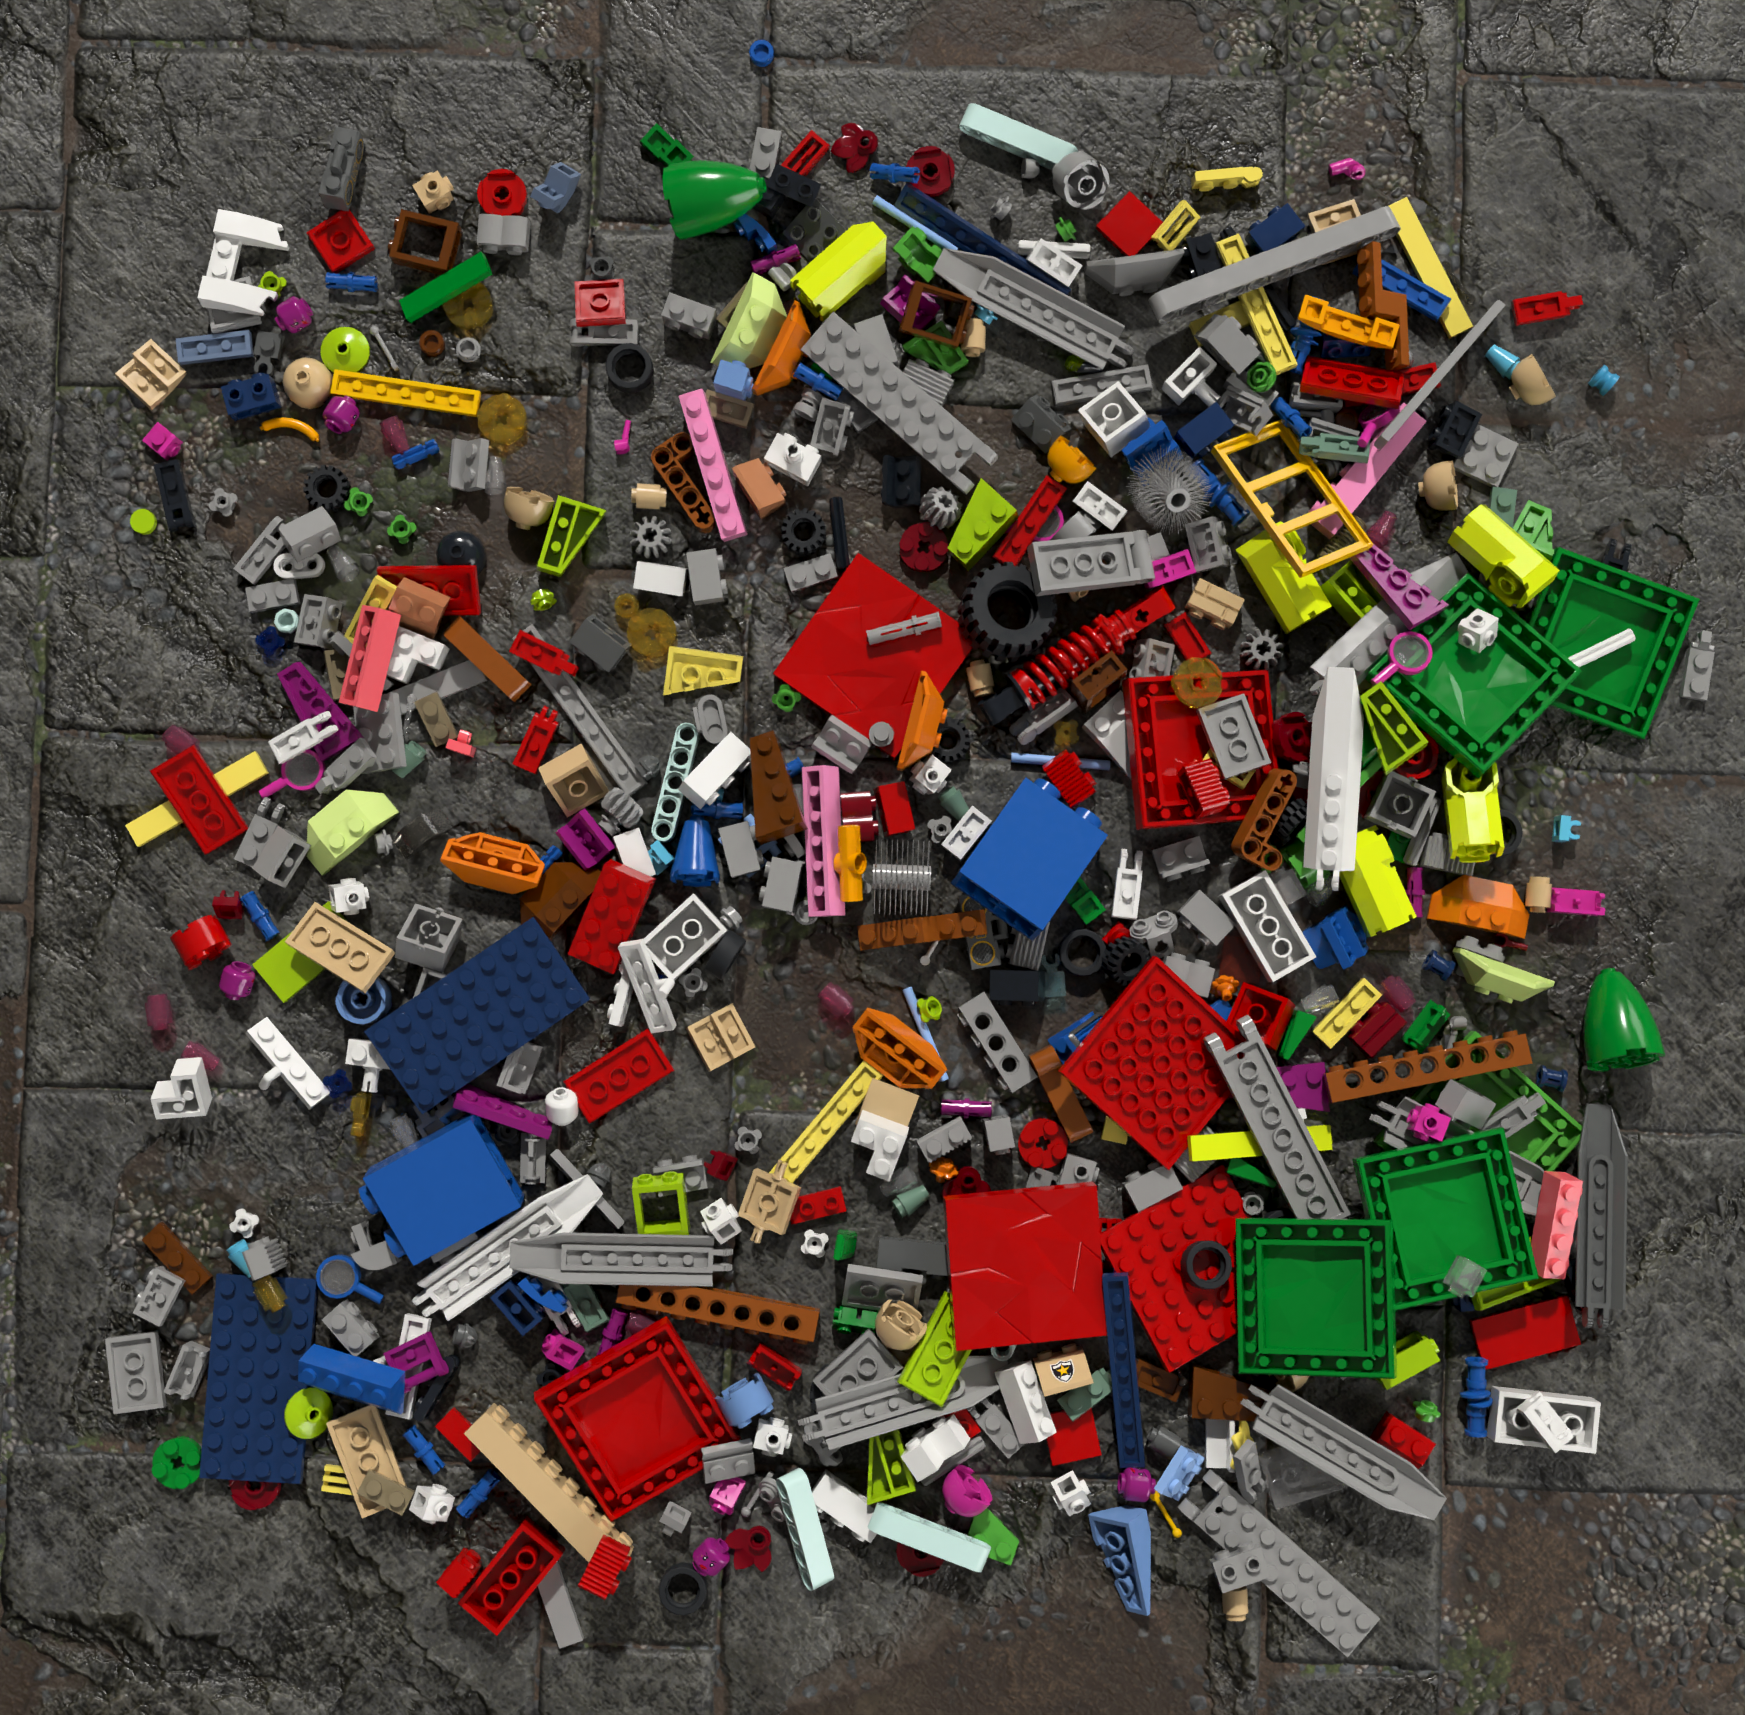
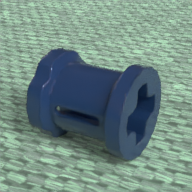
M1432 950L1425 958L1422 969L1425 971L1430 970L1439 975L1441 980L1446 981L1454 970L1456 963L1454 961H1447L1437 955V951Z
M1540 1065L1536 1074V1085L1541 1088L1543 1086L1553 1087L1557 1091L1563 1092L1568 1079L1567 1070L1561 1069L1556 1071Z

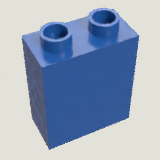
M1025 777L951 884L1033 941L1044 930L1108 835L1099 829L1102 822L1093 812L1082 807H1078L1073 811L1060 802L1061 793L1053 784L1040 778L1036 779L1033 783Z
M470 1113L371 1166L363 1177L366 1185L359 1188L361 1200L367 1210L372 1215L382 1211L391 1228L384 1231V1237L392 1253L397 1258L407 1254L413 1266L520 1208L525 1196L479 1116Z

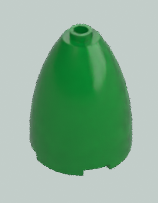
M707 160L669 163L668 167L663 169L664 199L668 200L669 211L673 216L669 220L679 239L700 236L730 224L751 210L763 198V193L767 191L764 177L760 178L757 172L731 163Z
M1615 968L1600 970V974L1595 977L1591 986L1584 1015L1583 1036L1587 1068L1592 1071H1608V1066H1611V1068L1625 1067V1069H1630L1660 1061L1659 1056H1665L1661 1036L1649 1007L1641 994L1621 972L1615 971Z

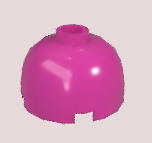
M959 1464L947 1475L942 1488L945 1506L951 1513L964 1517H974L982 1513L990 1505L992 1495L982 1478L977 1482L971 1476L974 1471L965 1465Z

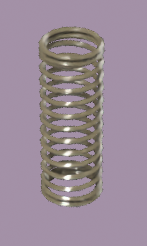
M1353 515L1361 528L1365 530L1367 528L1365 522L1358 516ZM1345 525L1333 536L1334 538H1331V542H1328V545H1325V548H1322V551L1317 554L1318 558L1353 544L1352 540L1355 541V539L1348 535L1350 532L1344 529Z

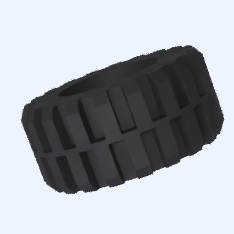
M1005 562L1002 566L1000 563L991 564L989 569L984 568L979 571L960 598L961 602L958 605L957 613L961 616L958 619L959 627H964L965 629L962 632L965 640L970 639L972 641L970 646L974 650L977 648L982 650L983 656L987 658L990 655L995 656V661L1002 662L1007 658L1009 662H1014L1019 657L1024 659L1030 656L1048 638L1052 632L1051 629L1056 623L1057 618L1054 615L1057 612V604L1052 603L1055 595H1035L1032 573L1026 570V565L1019 563L1016 567L1013 562ZM993 595H1007L1014 598L1021 604L1026 613V627L1019 630H1011L1000 626L993 620L988 611L987 599Z

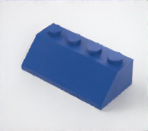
M313 1344L298 1361V1381L309 1387L400 1415L404 1412L405 1371L317 1344Z

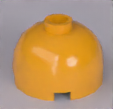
M1060 435L1050 447L1047 455L1048 464L1052 469L1050 475L1059 483L1063 480L1070 484H1078L1085 481L1096 470V467H1094V464L1082 451L1072 445L1069 446L1070 441Z

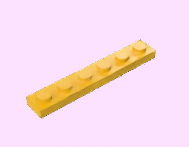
M334 369L331 387L332 396H348L352 399L478 417L481 392L478 390Z

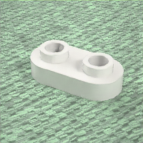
M290 553L281 554L274 561L276 574L286 580L293 578H315L320 576L325 569V561L318 553L298 563ZM311 562L317 563L315 569L309 568ZM287 564H292L290 571H285Z

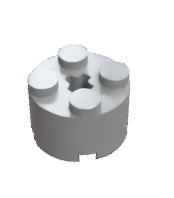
M1083 151L1070 153L1054 165L1052 169L1054 190L1071 206L1087 210L1098 205L1105 197L1104 192L1110 183L1108 171L1101 163Z

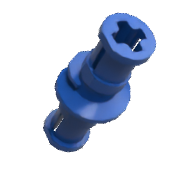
M1300 321L1299 327L1291 328L1290 330L1291 335L1295 337L1290 347L1295 359L1298 353L1299 356L1297 367L1289 371L1302 375L1304 372L1302 369L1304 362L1311 350L1310 346L1319 345L1313 338L1322 337V334Z
M1202 458L1195 461L1196 464L1194 466H1198V473H1202L1203 477H1200V479L1206 480L1205 485L1201 483L1202 486L1199 487L1200 489L1208 490H1202L1203 492H1208L1204 496H1212L1202 497L1206 498L1202 500L1212 502L1209 503L1210 507L1217 504L1220 511L1224 512L1232 521L1231 525L1234 528L1237 527L1251 512L1248 509L1245 510L1237 502L1235 496L1227 491L1231 483L1227 482L1222 485L1215 474H1212L1204 465V460Z
M1483 1357L1465 1358V1364L1468 1365L1467 1391L1460 1392L1461 1397L1467 1398V1428H1465L1464 1434L1477 1438L1486 1437V1407L1493 1404V1399L1490 1397L1491 1392L1485 1390L1487 1387L1485 1373L1488 1360Z

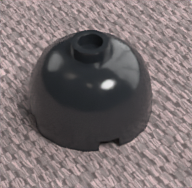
M454 531L445 535L438 543L436 550L439 566L476 565L477 576L484 569L487 560L485 548L481 540L472 533L465 531Z

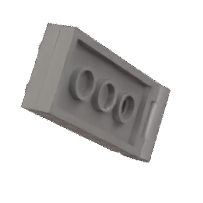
M1146 530L1032 542L1027 547L1036 596L1131 586L1155 580Z

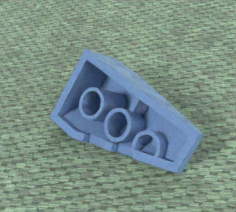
M1124 1505L1090 1513L1088 1517L1096 1546L1101 1545L1106 1556L1103 1561L1106 1567H1111L1116 1577L1114 1584L1126 1610L1148 1616L1150 1614L1151 1531L1146 1509Z

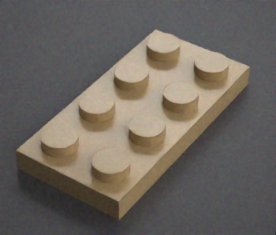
M314 902L285 941L294 950L365 994L395 955L391 948Z
M367 1405L326 1423L362 1518L386 1509L357 1494L369 1469L407 1487L377 1407Z

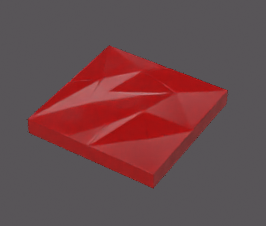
M857 553L778 665L773 675L829 715L835 716L868 739L869 730L875 723H888L894 731L892 742L885 747H875L895 760L902 750L921 671L927 672L941 695L973 648L970 646L972 641L970 639L965 640L962 634L965 629L964 627H959L958 621ZM939 612L942 627L923 631L921 635L917 636L916 634H911L893 640L869 644L866 630L912 619L911 616L915 615L916 617H921ZM927 622L906 627V629L927 624ZM902 628L897 629V630H893V631H889V632H885V633H881V635H885V634H889V633L901 631Z
M1268 670L1136 677L1123 680L1122 687L1136 830L1242 822L1266 775L1270 770L1278 768L1273 742V714ZM1245 694L1271 763L1256 769L1243 790L1228 780H1222L1220 776L1222 786L1229 792L1230 803L1222 812L1197 819L1177 775L1183 766L1202 761L1210 749L1196 711L1199 708ZM1271 797L1267 801L1268 808L1272 805Z
M1094 1182L943 1196L953 1345L956 1351L1107 1336L1102 1282L1103 1270L1097 1185Z
M667 1316L534 1392V1401L611 1522L702 1470L701 1448L742 1440L736 1428L729 1426L715 1400L714 1392Z

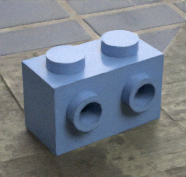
M720 360L713 382L715 392L746 401L747 397L751 398L754 384L752 383L753 377L750 375V370L746 367L747 365L737 360H733L732 363Z

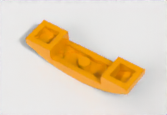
M1305 294L1298 320L1316 330L1342 340L1376 348H1393L1399 324L1377 317L1373 321L1328 306V301Z

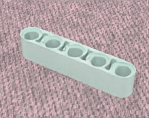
M974 103L968 104L959 125V129L969 136L1019 157L1035 159L1039 165L1050 170L1066 155L1078 152V149L1071 143Z
M691 723L680 724L676 729L654 816L652 834L656 840L662 843H667L674 839L685 795L678 789L670 788L669 782L675 776L680 777L683 782L691 773L700 735L697 732V728ZM685 729H692L694 731L692 740H682L681 734ZM679 753H686L688 755L686 764H676L675 758ZM669 800L676 803V809L673 813H665L663 809L664 804ZM663 824H667L670 827L669 835L664 838L659 837L657 833L658 828Z
M797 1468L777 1478L776 1486L802 1581L809 1591H813L832 1581L834 1573L808 1477L801 1468Z
M877 1502L868 1524V1529L874 1533L975 1572H982L991 1550V1546L981 1540L881 1502Z

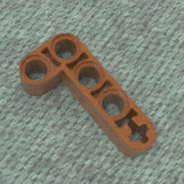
M680 432L657 446L652 451L651 460L656 471L695 528L701 533H709L715 528L716 519L713 511L681 466L683 462L694 455L695 449L691 436L688 433ZM682 441L690 443L689 448L685 451L677 449L678 444ZM660 455L669 456V461L666 464L661 465L657 463ZM674 475H681L683 477V481L678 485L670 482ZM688 495H695L697 497L696 502L692 505L685 504L684 499ZM701 510L703 516L708 518V524L701 522L697 511Z
M461 616L443 632V635L513 702L532 685Z
M1276 768L1268 772L1232 841L1231 848L1233 853L1256 867L1273 871L1278 869L1282 863L1281 853L1268 845L1267 841L1296 787L1297 777L1292 771ZM1271 797L1272 805L1268 808L1267 801ZM1260 819L1261 826L1256 830V822ZM1246 842H1249L1250 847L1248 851L1245 852L1244 845ZM1269 853V861L1265 864L1264 857Z
M1048 1045L1028 1055L1032 1067L1070 1143L1093 1133V1129L1069 1081L1058 1072L1062 1064L1053 1046Z

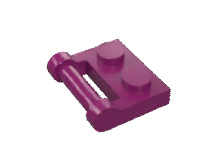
M431 1331L383 1353L388 1366L407 1371L431 1359L433 1367L410 1378L405 1377L404 1394L410 1392L412 1387L437 1375L443 1376L449 1373L448 1365L442 1359Z

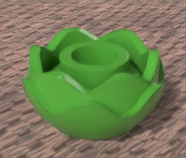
M1258 362L1248 370L1247 384L1253 391L1265 392L1273 387L1276 381V370L1269 362Z

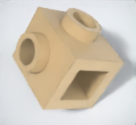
M438 170L434 173L429 172L423 175L419 182L412 185L429 214L437 209H445L454 200L450 192L454 190L447 176L442 178Z

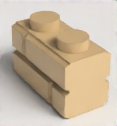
M1199 578L1185 608L1189 610L1188 614L1198 619L1205 617L1211 620L1210 624L1224 630L1225 627L1229 629L1233 625L1245 599Z

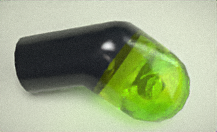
M1075 355L1068 356L1065 361V368L1068 371L1076 373L1102 372V369Z

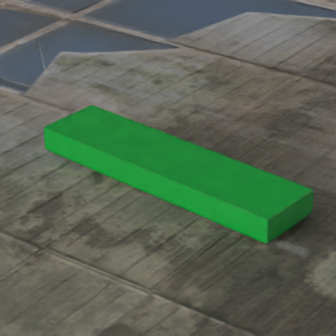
M479 252L400 299L399 302L406 320L410 323L414 322L493 275L486 256Z

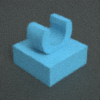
M1560 815L1554 817L1552 841L1566 842L1569 839H1579L1580 835L1572 834L1570 829L1572 826H1580L1581 822L1577 820L1571 821V816Z

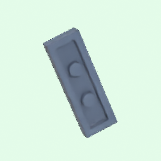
M249 330L176 338L177 357L180 365L254 357L252 333Z

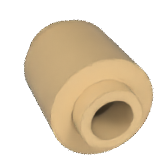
M966 319L963 329L967 330L964 343L961 344V350L968 357H978L980 353L985 352L986 327L981 319Z
M637 483V488H632L631 503H636V508L660 510V507H666L667 488L657 484Z
M984 660L970 662V667L966 668L970 691L974 693V697L993 694L995 685L990 663H985Z
M1529 877V883H1526L1525 907H1530V912L1545 913V908H1551L1552 884H1550V878Z
M1246 1586L1222 1593L1223 1613L1226 1614V1620H1246V1614L1248 1613Z

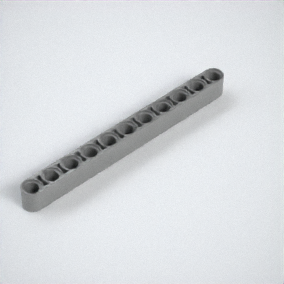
M1385 206L1161 290L1152 295L1148 302L1160 324L1168 323L1353 253L1372 241L1382 242L1395 236L1401 230V227L1391 208Z

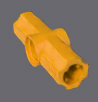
M841 825L838 826L839 852L835 855L833 863L834 869L840 877V901H862V874L866 870L867 860L865 855L861 853L860 826Z

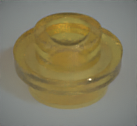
M625 593L617 597L614 608L620 617L631 618L637 614L639 602L634 595ZM630 602L632 605L631 609L624 610L623 604Z

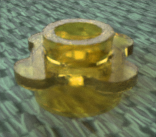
M1077 721L1055 722L1056 744L1062 745L1069 742L1076 744L1079 741L1076 731L1078 727ZM1065 730L1069 731L1068 735L1064 734Z

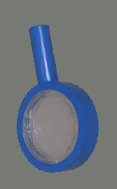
M340 1254L331 1256L324 1260L317 1270V1285L321 1292L328 1297L344 1298L355 1291L377 1304H380L384 1298V1295L360 1283V1268L349 1256Z

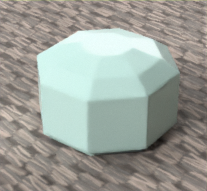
M284 608L276 613L274 624L279 631L291 634L297 630L299 616L294 610Z

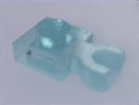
M1055 954V962L1053 964L1046 962L1045 955H1042L1041 964L1046 968L1045 997L1066 996L1064 971L1057 972V967L1060 964L1059 954Z

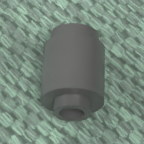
M1158 1425L1157 1428L1152 1427L1146 1437V1441H1148L1147 1447L1167 1459L1173 1458L1180 1446L1185 1447V1442L1181 1441L1180 1436L1161 1425Z

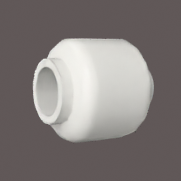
M563 1087L549 1092L545 1098L548 1120L559 1126H565L574 1121L579 1112L576 1093Z

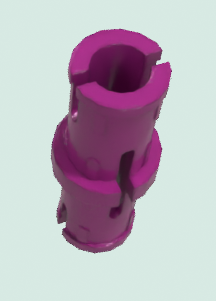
M794 244L777 252L773 250L769 255L750 261L753 272L760 275L769 271L772 267H780L783 263L789 264L801 260L797 245Z
M1406 868L1407 890L1405 892L1416 914V918H1423L1422 895H1425V890H1422L1423 868Z
M965 1098L964 1100L942 1099L941 1115L964 1116V1118H969V1116L991 1118L992 1101H970V1098Z
M613 1308L607 1328L603 1329L602 1334L604 1336L596 1356L615 1346L621 1340L623 1335L621 1332L628 1312L620 1308Z

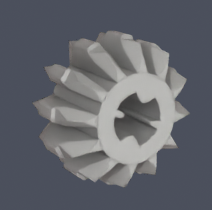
M942 486L937 489L933 487L922 497L919 512L924 514L923 520H929L930 527L937 525L939 530L944 527L949 528L953 526L962 513L960 510L963 504L958 502L959 496H953L951 489L945 491Z
M656 516L652 517L651 523L648 522L647 517H643V525L638 522L634 523L638 531H630V535L635 537L630 543L632 546H638L636 548L637 554H641L645 550V558H649L651 552L658 558L659 549L665 553L668 551L663 544L672 543V540L666 537L671 534L670 528H665L666 522L664 520L657 524ZM648 533H653V542H649L647 539Z
M1256 629L1254 636L1250 633L1246 635L1248 642L1241 643V647L1247 650L1243 651L1240 655L1241 657H1249L1245 662L1247 666L1254 662V670H1258L1260 665L1263 670H1268L1269 664L1276 666L1278 662L1275 658H1281L1283 655L1277 651V649L1283 647V644H1275L1274 642L1278 635L1275 634L1270 638V630L1268 629L1264 631L1263 636L1261 631ZM1260 645L1265 646L1263 650H1267L1263 655L1258 653L1260 650H1256Z
M614 787L604 796L601 802L602 808L614 817L621 826L627 829L636 825L643 815L642 808L619 788Z

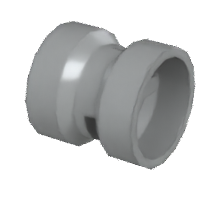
M805 387L801 393L802 399L796 403L793 411L799 416L814 422L818 416L817 411L822 397H825Z

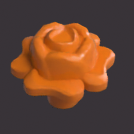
M1221 975L1211 983L1210 993L1214 994L1216 998L1222 997L1224 1001H1229L1232 999V993L1238 992L1239 981L1234 980V977Z
M940 1157L936 1158L932 1163L929 1162V1171L936 1175L935 1180L938 1183H944L945 1179L951 1180L952 1177L958 1175V1167L949 1158Z

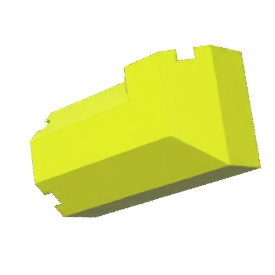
M874 222L852 225L790 279L791 288L793 291L797 288L801 292L797 296L813 316L816 318L820 316V320L824 322L833 311L835 312L861 288L865 285H871L885 273L887 236Z
M1481 504L1464 518L1465 523L1462 527L1457 526L1447 542L1484 575L1486 581L1490 579L1489 591L1508 607L1517 604V608H1522L1552 583L1560 571L1486 505Z
M1281 521L1276 523L1277 526L1283 524ZM1266 529L1236 549L1237 554L1285 634L1301 627L1304 623L1311 621L1332 607L1313 574L1299 578ZM1293 531L1285 534V538L1302 560V555L1306 553V547L1297 532Z
M1454 758L1445 766L1441 780L1450 858L1455 860L1456 856H1458L1459 862L1474 863L1486 862L1490 860V855L1494 853L1496 857L1502 856L1504 840L1497 792L1499 783L1497 763L1495 762L1478 779Z
M1376 825L1357 832L1355 870L1339 872L1340 879L1366 937L1375 936L1378 931L1386 932L1410 921L1409 919L1416 918L1395 866L1390 867V863L1394 862V857L1383 834L1377 836L1374 832L1378 830Z

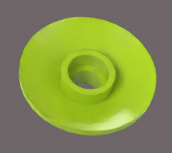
M339 327L332 330L325 336L321 344L322 361L333 373L334 369L357 373L365 367L370 356V347L367 339L360 331L351 327ZM342 345L347 346L345 352H339V348Z
M313 1387L304 1388L296 1392L289 1399L284 1412L285 1424L290 1433L302 1439H311L323 1433L327 1428L326 1423L331 1421L333 1415L331 1399L324 1391ZM315 1410L314 1417L310 1419L311 1411Z

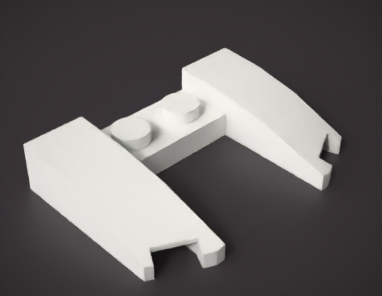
M218 209L213 229L215 240L206 276H202L197 297L202 307L260 316L265 314L260 306L267 298L275 302L278 299L277 292L235 282L234 277L242 244L284 251L289 250L287 241H281L278 231L284 230L281 224L238 212Z

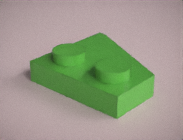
M942 320L925 330L945 338H952L951 333ZM914 337L902 345V349L906 353L925 361L938 371L940 369L950 375L968 364V359L959 346L954 349L918 337Z
M1528 500L1513 530L1546 559L1551 561L1554 555V549L1552 548L1553 528L1551 527L1552 510Z
M986 1508L982 1513L972 1518L967 1535L991 1546L988 1558L1011 1565L1019 1539L1004 1526L997 1516Z

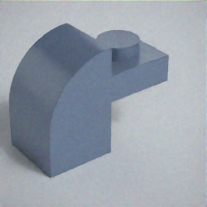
M562 162L554 164L550 167L544 184L533 188L530 197L535 199L539 206L559 213L573 195L581 174Z

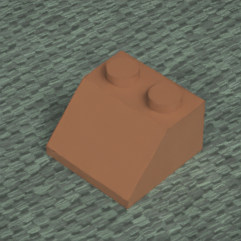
M759 458L732 468L736 482L761 520L786 505L784 497L787 494L780 483L775 485L771 478L774 474L766 462L762 464Z
M404 577L396 588L388 611L401 615L400 627L434 640L450 597Z

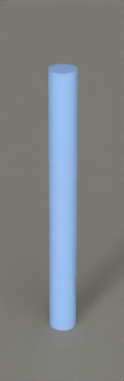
M878 195L874 198L873 205L909 228L912 226L920 228L926 234V239L942 249L959 250L958 247Z
M1012 752L1011 762L1044 765L1055 756ZM1079 758L1082 762L1079 768L1110 770L1109 760Z
M912 987L903 989L902 991L921 1037L932 1044L938 1053L927 1023H924L920 1018L917 999ZM946 1072L939 1079V1082L949 1079Z

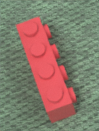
M362 605L339 703L378 712L399 627L400 614L377 607Z
M1544 1171L1531 1240L1537 1273L1542 1278L1565 1279L1566 1271L1569 1267V1255L1574 1240L1573 1233L1575 1222L1578 1218V1206L1580 1196L1582 1195L1583 1181L1566 1172Z

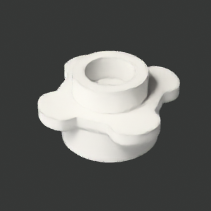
M239 1209L236 1211L234 1222L230 1223V1230L241 1233L244 1238H249L253 1235L256 1224L259 1223V1217L246 1212L245 1209Z
M811 1229L807 1230L804 1234L806 1239L801 1246V1251L804 1254L816 1255L818 1258L823 1257L825 1254L824 1246L829 1239L828 1235L825 1233H814ZM813 1241L817 1242L816 1246H813Z

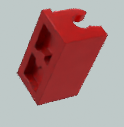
M905 781L882 785L873 789L884 837L915 830Z
M762 1342L759 1343L747 1361L748 1365L787 1391L792 1389L793 1384L802 1373L800 1367Z

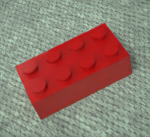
M612 859L608 860L599 875L568 955L614 974L622 962L618 946L621 942L631 941L656 879Z
M527 1516L464 1593L458 1604L497 1636L560 1559L566 1548Z

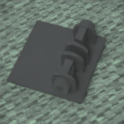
M815 198L812 207L805 206L785 229L783 234L793 245L796 244L798 250L811 262L847 230Z

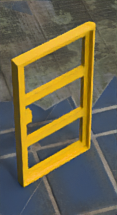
M1281 419L1264 426L1257 436L1248 432L1213 446L1211 453L1299 578H1302L1370 549L1373 543L1311 457L1299 454L1300 442L1290 428L1282 424ZM1280 435L1299 462L1246 483L1227 455ZM1307 472L1329 505L1277 526L1271 518L1275 514L1267 502L1261 504L1253 492ZM1337 514L1356 540V543L1304 564L1284 535Z

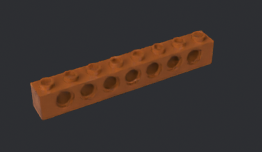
M1517 1030L1502 1033L1503 1038L1493 1040L1492 1035L1477 1038L1478 1043L1468 1045L1467 1040L1452 1043L1453 1048L1443 1050L1442 1045L1427 1048L1428 1053L1419 1055L1418 1050L1402 1053L1403 1058L1393 1059V1055L1378 1057L1379 1063L1369 1064L1368 1060L1353 1062L1354 1068L1344 1069L1343 1065L1328 1067L1329 1073L1323 1074L1329 1103L1340 1102L1532 1064L1526 1033L1518 1035ZM1499 1044L1503 1045L1507 1050L1504 1058H1499L1495 1053V1049ZM1474 1049L1480 1051L1482 1055L1479 1063H1474L1470 1058L1471 1051ZM1448 1054L1454 1055L1457 1059V1064L1454 1068H1449L1445 1063V1058ZM1423 1059L1429 1060L1432 1064V1070L1429 1073H1424L1420 1068V1063ZM1398 1064H1403L1407 1068V1075L1404 1078H1399L1395 1073V1068ZM1373 1069L1381 1071L1383 1075L1381 1082L1375 1083L1371 1080L1370 1073ZM1348 1074H1354L1357 1077L1358 1084L1355 1088H1350L1346 1085L1345 1079Z
M619 1285L616 1303H620L621 1308L636 1310V1307L645 1308L646 1313L660 1315L661 1312L670 1313L671 1318L685 1320V1317L695 1318L696 1323L710 1325V1322L720 1323L719 1327L734 1330L735 1327L745 1328V1333L759 1335L760 1331L769 1333L770 1338L783 1340L785 1336L794 1338L793 1342L805 1345L809 1341L814 1342L820 1308L709 1286ZM641 1287L649 1289L651 1297L647 1300L641 1299L638 1296V1289ZM665 1292L672 1293L675 1296V1303L666 1304L662 1299V1295ZM690 1297L697 1298L700 1302V1307L698 1309L689 1308L687 1299ZM714 1302H720L724 1305L725 1311L722 1314H715L712 1311L711 1305ZM739 1307L747 1308L750 1314L749 1317L746 1319L738 1318L736 1309ZM763 1312H770L774 1316V1321L770 1324H765L761 1321L760 1315ZM788 1317H795L799 1325L795 1329H790L785 1325V1320Z

